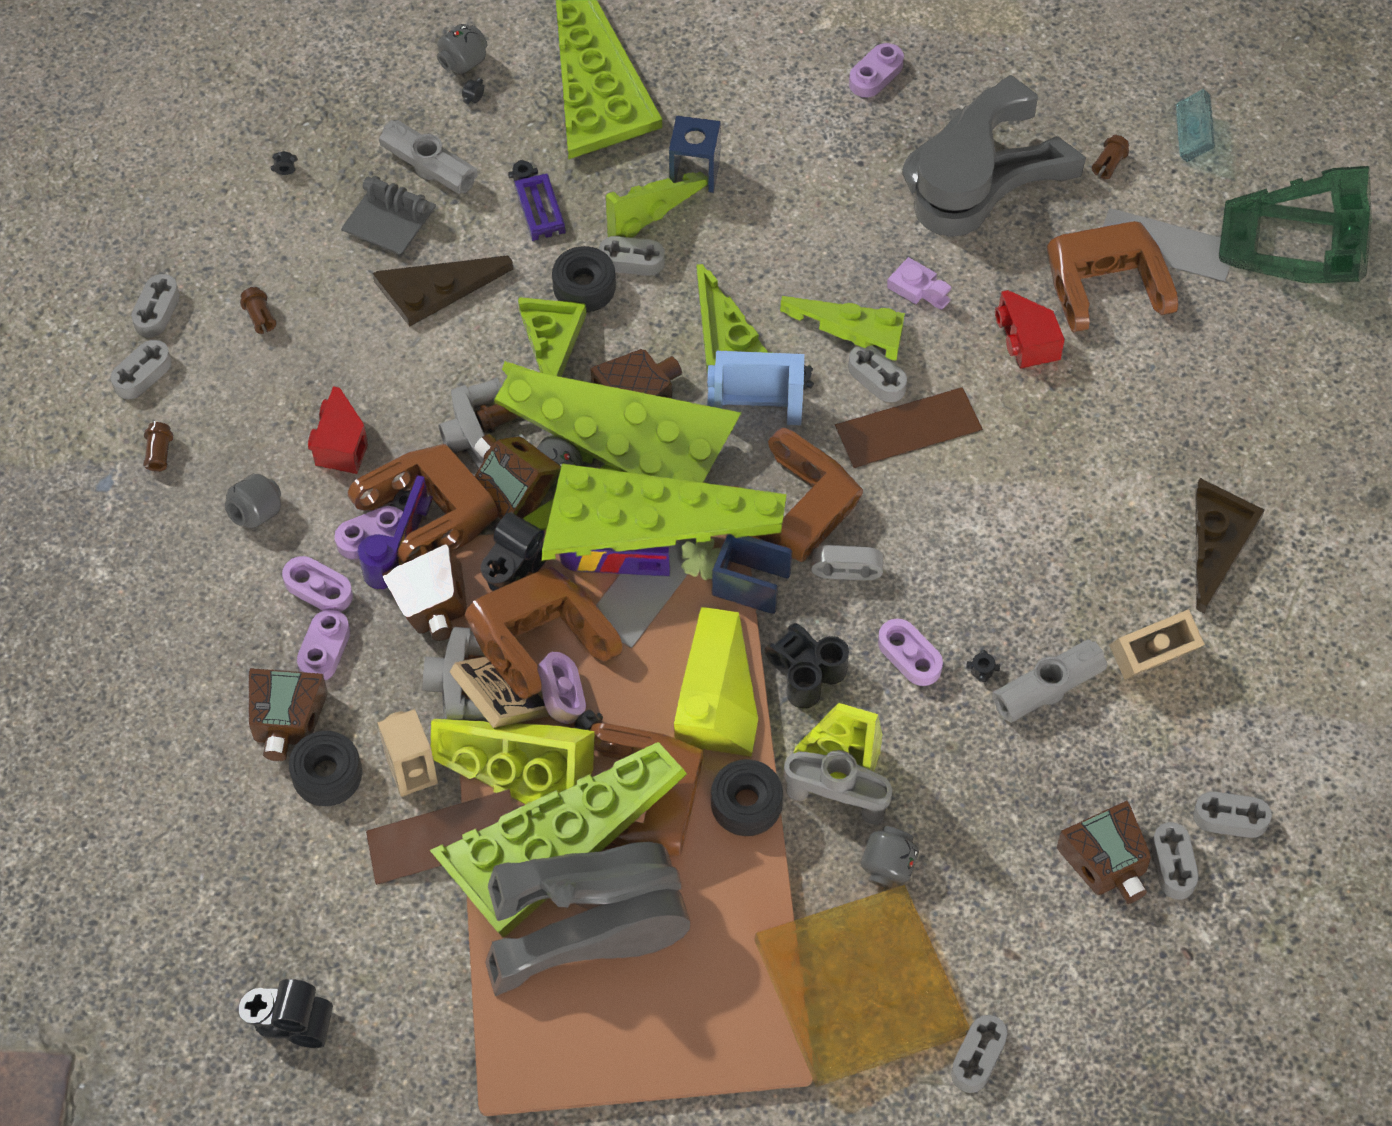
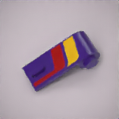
M417 475L394 537L374 534L366 537L358 546V557L364 581L374 589L388 588L382 573L403 564L397 556V550L407 535L418 529L422 516H427L433 496H427L424 477Z
M654 547L616 552L612 548L591 550V555L576 556V552L559 554L562 565L572 571L670 576L669 547Z

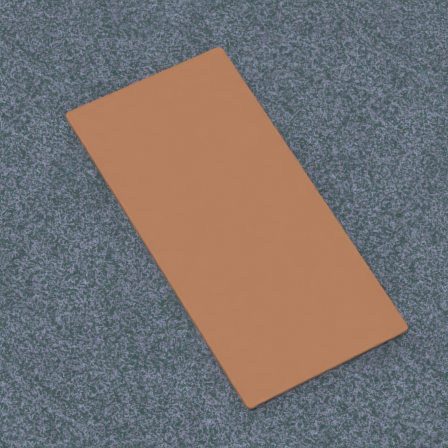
M494 534L476 536L469 543L453 551L462 565L467 608L476 599L492 592L481 573V564L496 543L493 539ZM727 534L711 536L714 539L713 549L722 548ZM556 554V559L547 560L540 569L543 570L549 567L556 569L582 588L595 605L620 575L569 570L562 565L559 554ZM732 562L729 568L730 571L752 577L750 567ZM700 573L696 577L688 574L633 647L630 648L622 643L621 654L608 661L594 658L561 617L515 637L535 661L537 667L550 652H560L568 656L575 663L579 672L586 702L585 711L592 710L595 714L601 713L603 716L602 723L666 734L674 738V721L680 691L701 607L739 612L757 709L758 726L752 757L703 749L702 770L683 849L680 856H670L672 866L678 870L680 875L681 890L679 891L682 894L690 919V930L683 938L671 946L638 957L583 960L554 966L530 976L518 988L495 996L485 961L492 942L503 939V937L467 896L478 1107L480 1113L484 1116L805 1087L813 1082V1068L782 816L780 814L776 823L761 834L739 836L725 830L715 819L711 808L713 781L719 771L726 765L734 761L750 759L768 765L776 773L757 613L754 608L712 596V579L703 580ZM465 615L451 621L453 628H470ZM469 655V656H468V659H467V658H464V660H470V659L481 658V657H486V656H473V655ZM462 689L461 695H465V699H470ZM550 715L518 723L575 728V722L564 724L554 720ZM594 749L591 776L594 777L613 768L614 763L620 759L604 757L599 751ZM460 774L461 803L495 793L493 792V787L474 777L468 779ZM742 790L735 797L737 802L743 806H751L758 800L757 794L752 790ZM512 798L514 810L526 805ZM646 811L635 821L643 823ZM548 898L504 938L519 939L552 923L587 911V909L575 903L570 904L568 908L558 907L551 898Z

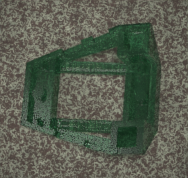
M1370 167L1332 168L1322 171V176L1305 182L1303 178L1290 181V186L1268 193L1266 188L1225 201L1219 248L1220 261L1235 268L1301 283L1360 282L1367 276L1372 224ZM1331 191L1334 212L1278 205L1277 203ZM1261 216L1333 226L1331 250L1325 251L1324 262L1257 253Z

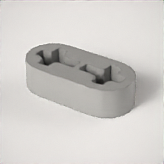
M611 236L604 239L599 246V250L605 252L611 258L615 272L651 276L660 273L665 266V250L657 241ZM613 251L619 252L617 257H611ZM647 255H654L651 261L645 260Z
M158 274L146 282L131 315L135 330L139 335L151 338L158 336L165 330L180 297L176 280L172 276ZM156 292L161 293L159 299L157 297ZM152 313H154L155 319H150Z
M159 340L146 341L116 366L111 373V382L115 393L123 399L137 398L169 370L172 363L167 345ZM124 379H127L129 381L135 379V382L130 383L128 381L122 383Z
M872 345L866 348L856 346L851 350L848 368L850 374L884 402H897L903 398L906 392L907 376L899 366L886 358L881 351ZM859 360H861L862 362H867L868 360H870L871 366L867 363L859 365L858 362ZM884 380L890 385L884 386ZM894 381L897 382V387H895L891 383H893Z
M823 545L815 548L812 552L811 570L816 576L827 579L874 580L883 574V553L870 547Z
M1206 792L1198 798L1193 811L1194 821L1202 830L1247 838H1257L1263 835L1272 817L1270 807L1263 800L1222 792ZM1208 805L1215 806V811L1218 813L1217 818L1209 817ZM1248 811L1255 812V818L1258 819L1256 824L1249 823V817L1246 816Z
M1167 822L1161 824L1156 829L1151 842L1152 853L1162 891L1172 899L1182 900L1193 894L1198 882V869L1188 831L1180 824ZM1165 836H1171L1173 842H1178L1175 855H1172L1169 844L1163 843ZM1176 866H1178L1180 877L1186 879L1184 886H1179L1177 880H1171Z
M982 1015L972 1023L954 1059L951 1071L952 1081L961 1091L967 1093L978 1092L987 1084L1004 1049L1008 1034L1005 1024L998 1017ZM989 1028L995 1031L994 1038L996 1040L991 1039L984 1050L979 1048L982 1038L981 1033H985ZM973 1058L980 1060L977 1068L978 1075H973L971 1080L966 1079L963 1068H968Z

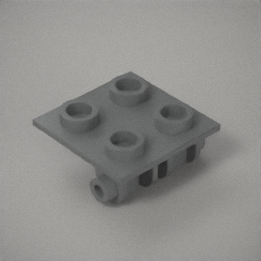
M368 176L363 182V189L367 193L344 223L341 231L402 256L436 208V204L427 201L424 195H415L408 192L404 187L398 188V185L395 183L388 185V183L381 181L378 176H373L372 178Z

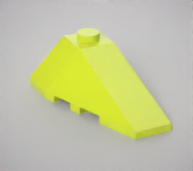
M701 607L680 691L674 721V738L705 750L752 757L758 726V715L739 612Z
M838 703L801 740L793 753L809 752L827 755L836 750L846 751L855 758L857 765L874 772L880 756L883 736L879 716L876 713ZM833 772L830 774L835 779H843L847 777V775L842 772Z
M433 719L431 720L430 747L434 761L468 779L474 777L493 787V792L495 793L510 789L512 798L528 804L556 790L560 793L577 785V780L592 774L595 731L563 726L518 723L493 728L489 722Z

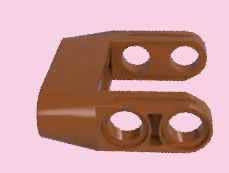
M1126 222L1063 234L1055 237L1048 243L1047 252L1053 284L1072 332L1088 330L1090 324L1088 312L1090 303L1081 279L1130 269H1138L1152 307L1160 315L1177 312L1178 296L1158 244L1141 222Z
M780 428L768 441L769 448L774 454L776 461L813 487L783 517L781 533L750 537L792 550V559L804 562L812 554L813 550L819 547L851 513L859 502L863 489L836 460L787 428Z
M446 444L408 452L361 476L351 484L348 490V498L357 509L374 511L393 501L399 490L403 489L410 492L417 475L424 477L428 495L433 496L434 502L445 515L407 535L397 550V556L403 564L446 544L454 551L473 540L499 516L492 496ZM405 472L399 480L393 482L397 475ZM373 489L368 496L360 499L364 492ZM452 530L446 537L441 539L445 535V533ZM417 547H420V549L416 553L409 556L413 550H415Z
M551 567L481 596L472 602L465 612V618L483 654L515 694L522 699H527L539 693L542 685L537 664L515 638L525 632L561 617L594 658L608 661L619 656L622 652V641L618 632L583 589Z
M595 723L590 730L595 731L594 749L599 751L604 757L621 760L659 742L687 773L684 778L646 811L643 823L634 821L604 849L609 850L632 843L653 842L662 844L668 850L669 856H680L702 770L704 750L666 734L608 723Z

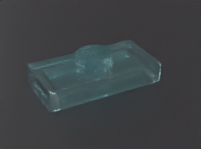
M1202 89L1176 103L1180 157L1186 162L1215 148L1211 95Z

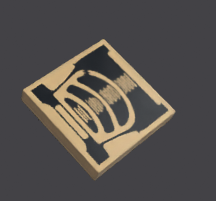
M487 657L455 662L449 671L493 728L549 716L544 704L542 691L527 699L519 698Z

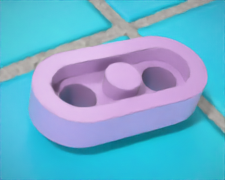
M890 43L879 44L874 47L851 69L849 76L850 90L860 97H873L877 95L902 71L904 60L902 50Z
M385 506L343 522L336 529L334 536L338 552L345 558L359 559L358 546L366 537L374 534L394 537L403 511L397 507ZM393 520L391 524H383L384 521ZM354 533L359 534V535H358L357 537H355V538H349V537H348L349 535L354 534Z
M306 556L295 557L285 564L282 577L286 589L291 594L322 611L337 610L342 612L351 604L353 593L351 584L345 576ZM300 578H309L304 583L297 582ZM333 594L340 595L336 599H328Z
M324 610L312 619L297 655V664L300 672L323 674L325 681L333 676L350 637L348 620L343 613L337 610ZM327 624H335L331 629L323 628ZM315 655L322 656L318 661L310 660Z
M891 619L881 626L878 637L880 651L910 682L920 686H927L939 679L943 665L941 654L910 622L903 619ZM900 640L903 644L896 646L891 641ZM918 666H925L929 670L926 672L918 671L916 668Z
M550 652L538 665L544 704L549 715L554 720L564 724H571L586 709L579 672L575 663L568 656L560 652Z

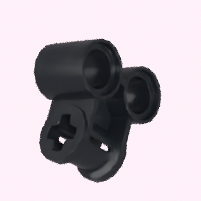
M512 512L507 513L496 527L493 536L496 543L483 559L481 573L493 592L511 584V579L515 582L526 577L529 571L533 574L538 572L547 561L542 560L544 531Z
M792 623L787 629V634L775 644L769 643L764 650L767 658L775 668L787 675L786 694L789 702L797 708H811L820 700L822 683L829 685L837 684L846 677L849 648L844 640L835 636L824 637L817 642L805 628L797 623ZM835 658L838 662L828 663L824 659ZM804 681L809 682L812 685L809 687H800L797 685V683Z
M284 979L280 981L278 989L257 988L248 992L240 1002L239 1014L245 1022L254 1025L256 1031L264 1038H288L290 1042L301 1047L322 1048L326 1042L333 1004L327 999L315 996L316 988L312 984L296 979Z

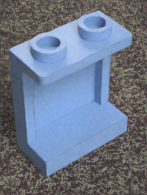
M716 351L715 365H708L707 406L721 409L723 405L787 407V425H801L804 354Z

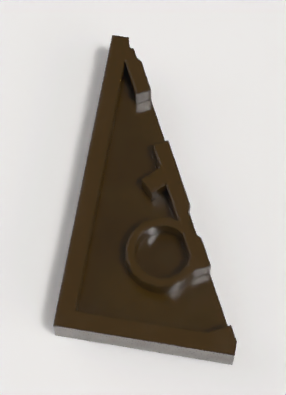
M507 255L381 270L372 274L374 283L410 327L514 269L513 261Z
M1202 478L1198 480L1195 489L1196 610L1205 614L1262 519L1265 509Z

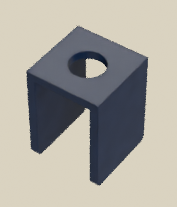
M676 116L669 147V179L673 183H676L681 156L709 159L708 192L714 193L720 164L721 121ZM691 131H699L704 134L705 139L701 143L692 144L686 141L685 136Z
M727 534L712 570V596L775 614L777 610L778 586L730 571L729 568L732 562L788 579L791 575L792 550L750 536L735 538L732 534Z

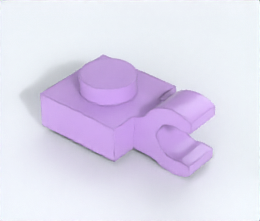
M909 257L887 279L888 289L914 304H917L923 298L934 307L942 310L950 302V298L946 294L951 290V286L942 280H937V273Z

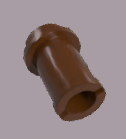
M1113 135L1104 141V149L1092 165L1091 169L1096 176L1102 167L1106 166L1100 177L1102 179H1110L1121 159H1125L1129 155V142L1120 135Z
M250 287L244 290L240 296V306L242 309L247 310L255 331L258 334H264L262 324L267 333L273 330L277 322L267 305L268 297L266 292L260 290L259 287Z
M498 404L490 407L482 405L480 410L475 412L482 431L490 433L495 432V427L522 418Z
M153 422L144 431V438L147 440L143 466L150 471L160 472L167 469L169 442L173 440L174 436L168 424Z

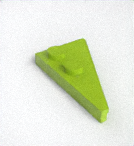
M701 171L698 173L691 172L684 174L682 178L684 181L673 183L667 178L650 182L645 186L631 187L630 192L625 196L619 197L615 192L605 195L608 237L633 238L642 228L653 221L660 220L669 210L707 186L708 177Z
M696 264L707 374L708 365H715L716 351L768 353L759 341L757 331L746 322L744 314L731 297L727 298L718 287V280L712 272L707 270L704 264Z
M782 296L780 311L799 321L804 319V315L820 321V330L841 339L850 340L862 348L870 345L879 346L886 349V358L897 360L905 313L896 312L890 308L873 309L860 307L854 303L838 304Z
M519 297V313L540 373L562 377L585 320L586 305L584 303Z

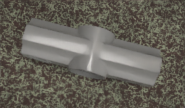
M391 120L384 126L383 132L379 137L380 146L413 165L416 174L420 178L427 180L435 179L458 194H466L473 187V183L478 176L477 168L443 148L442 142L437 136L432 134L422 135L399 120Z
M1087 639L1057 657L1048 656L1042 658L1037 662L1035 669L994 691L992 699L1001 717L1012 723L1042 705L1058 703L1063 699L1065 692L1106 670L1108 663L1104 657L1103 650L1096 641L1092 642ZM1044 678H1051V679H1054V680H1055L1056 682H1058V683H1055V684L1047 683V682H1045L1043 679H1044Z

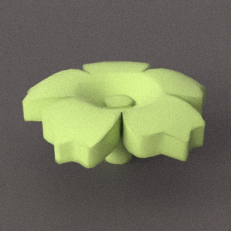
M711 538V541L697 542L695 544L686 541L681 546V557L683 560H686L682 563L681 568L686 574L696 577L700 573L703 580L712 579V570L721 551L720 548L713 549V538Z

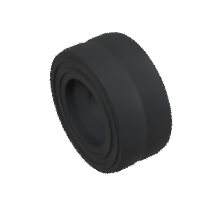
M589 246L574 247L563 252L556 259L552 268L554 295L558 301L584 303L586 305V313L605 307L613 298L616 290V273L611 258L605 252ZM581 274H588L594 278L587 285H581L574 281Z
M318 731L307 735L296 744L289 759V773L296 792L305 801L317 806H333L346 801L356 792L362 779V764L358 750L350 739L338 732ZM322 761H332L337 765L334 773L325 777L317 775L315 768Z
M738 760L723 767L716 775L711 788V808L715 819L725 830L739 836H755L770 829L781 814L783 804L782 784L777 774L768 765L756 760ZM742 790H752L757 794L758 800L751 806H743L737 802L735 797Z

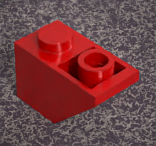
M1009 290L1001 291L999 306L995 307V318L999 328L1004 327L1007 335L1006 346L1010 356H1015L1019 368L1061 360L1065 338L1054 311Z
M333 386L329 398L324 399L321 403L319 412L320 422L317 429L313 428L310 432L308 449L312 450L315 466L358 474L368 446L365 426L341 388Z

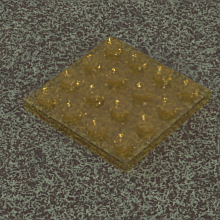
M905 885L755 934L754 941L816 1087L964 1037L970 1029Z

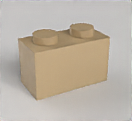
M1188 609L1120 637L1109 646L1123 678L1126 680L1191 653L1205 644Z
M416 710L395 712L387 716L385 720L377 722L385 758L400 796L403 797L438 784L431 747Z

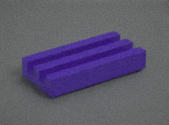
M548 173L514 181L515 190L532 241L539 240V235L545 234L546 238L552 237V232L558 231L559 235L565 234V224ZM537 184L543 185L554 222L549 223ZM525 187L530 189L541 225L536 226L524 189Z

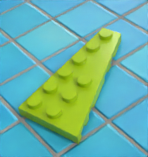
M556 0L568 160L663 128L662 117L598 1Z
M512 367L494 399V403L552 435L569 441L576 448L620 472L701 483L704 482L742 413Z
M562 464L543 543L542 560L556 559V554L576 552V556L591 555V550L612 548L616 552L671 546L676 545V540L695 538L696 543L711 541V536L732 534L735 538L781 533L787 494Z
M657 742L615 762L613 768L594 777L589 774L577 780V785L560 793L557 790L501 816L499 822L480 831L475 828L463 834V839L446 847L442 844L430 851L494 929L504 938L547 899L537 900L526 906L516 915L497 921L488 890V883L495 865L507 862L521 863L533 859L550 858L570 853L601 852L684 778L687 773L664 747Z

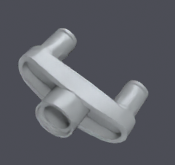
M497 377L470 387L463 385L451 389L455 419L438 424L443 444H446L453 453L466 449L478 469L484 459L475 451L474 447L484 434L474 409L494 402L501 388Z
M454 627L447 645L445 658L425 656L422 691L442 693L444 719L488 722L472 700L465 699V695H461L462 688L449 672L455 662L464 661V658L468 659L469 655L485 656L473 632L470 631L471 628Z
M841 750L832 751L827 755L796 752L785 761L784 778L787 782V795L794 801L805 800L809 792L832 800L862 807V818L869 824L875 825L883 821L886 808L891 803V784L882 775L857 765L855 758L850 753ZM833 772H842L846 774L847 777L843 779H835L830 774Z

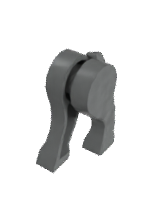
M1009 75L996 86L983 91L970 105L965 106L963 109H951L949 115L952 119L937 135L910 153L905 160L902 175L912 194L915 193V214L926 229L938 235L950 237L967 235L978 229L996 203L1016 187L1033 181L1047 179L1066 181L1082 176L1086 156L1059 136L1048 139L1039 145L1010 148L995 152L992 131L999 123L1024 121L1035 117L1038 100L1037 93L1014 76Z
M639 842L602 852L570 853L550 858L533 859L521 863L507 862L495 865L488 883V890L497 921L512 917L533 902L551 898L558 907L568 908L570 904L575 903L587 909V911L552 923L519 939L503 938L492 942L485 964L494 995L497 996L518 988L530 976L554 966L583 960L638 957L671 946L683 938L690 930V919L682 894L679 891L681 890L680 875L678 870L672 866L668 850L662 844Z

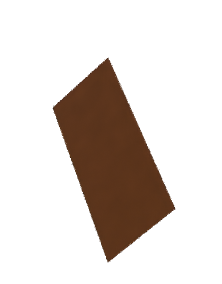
M963 387L834 424L853 468L983 430Z
M510 789L367 830L366 835L375 884H381L442 866L430 850L442 844L445 847L463 839V834L475 828L480 831L499 822L501 816L514 810Z

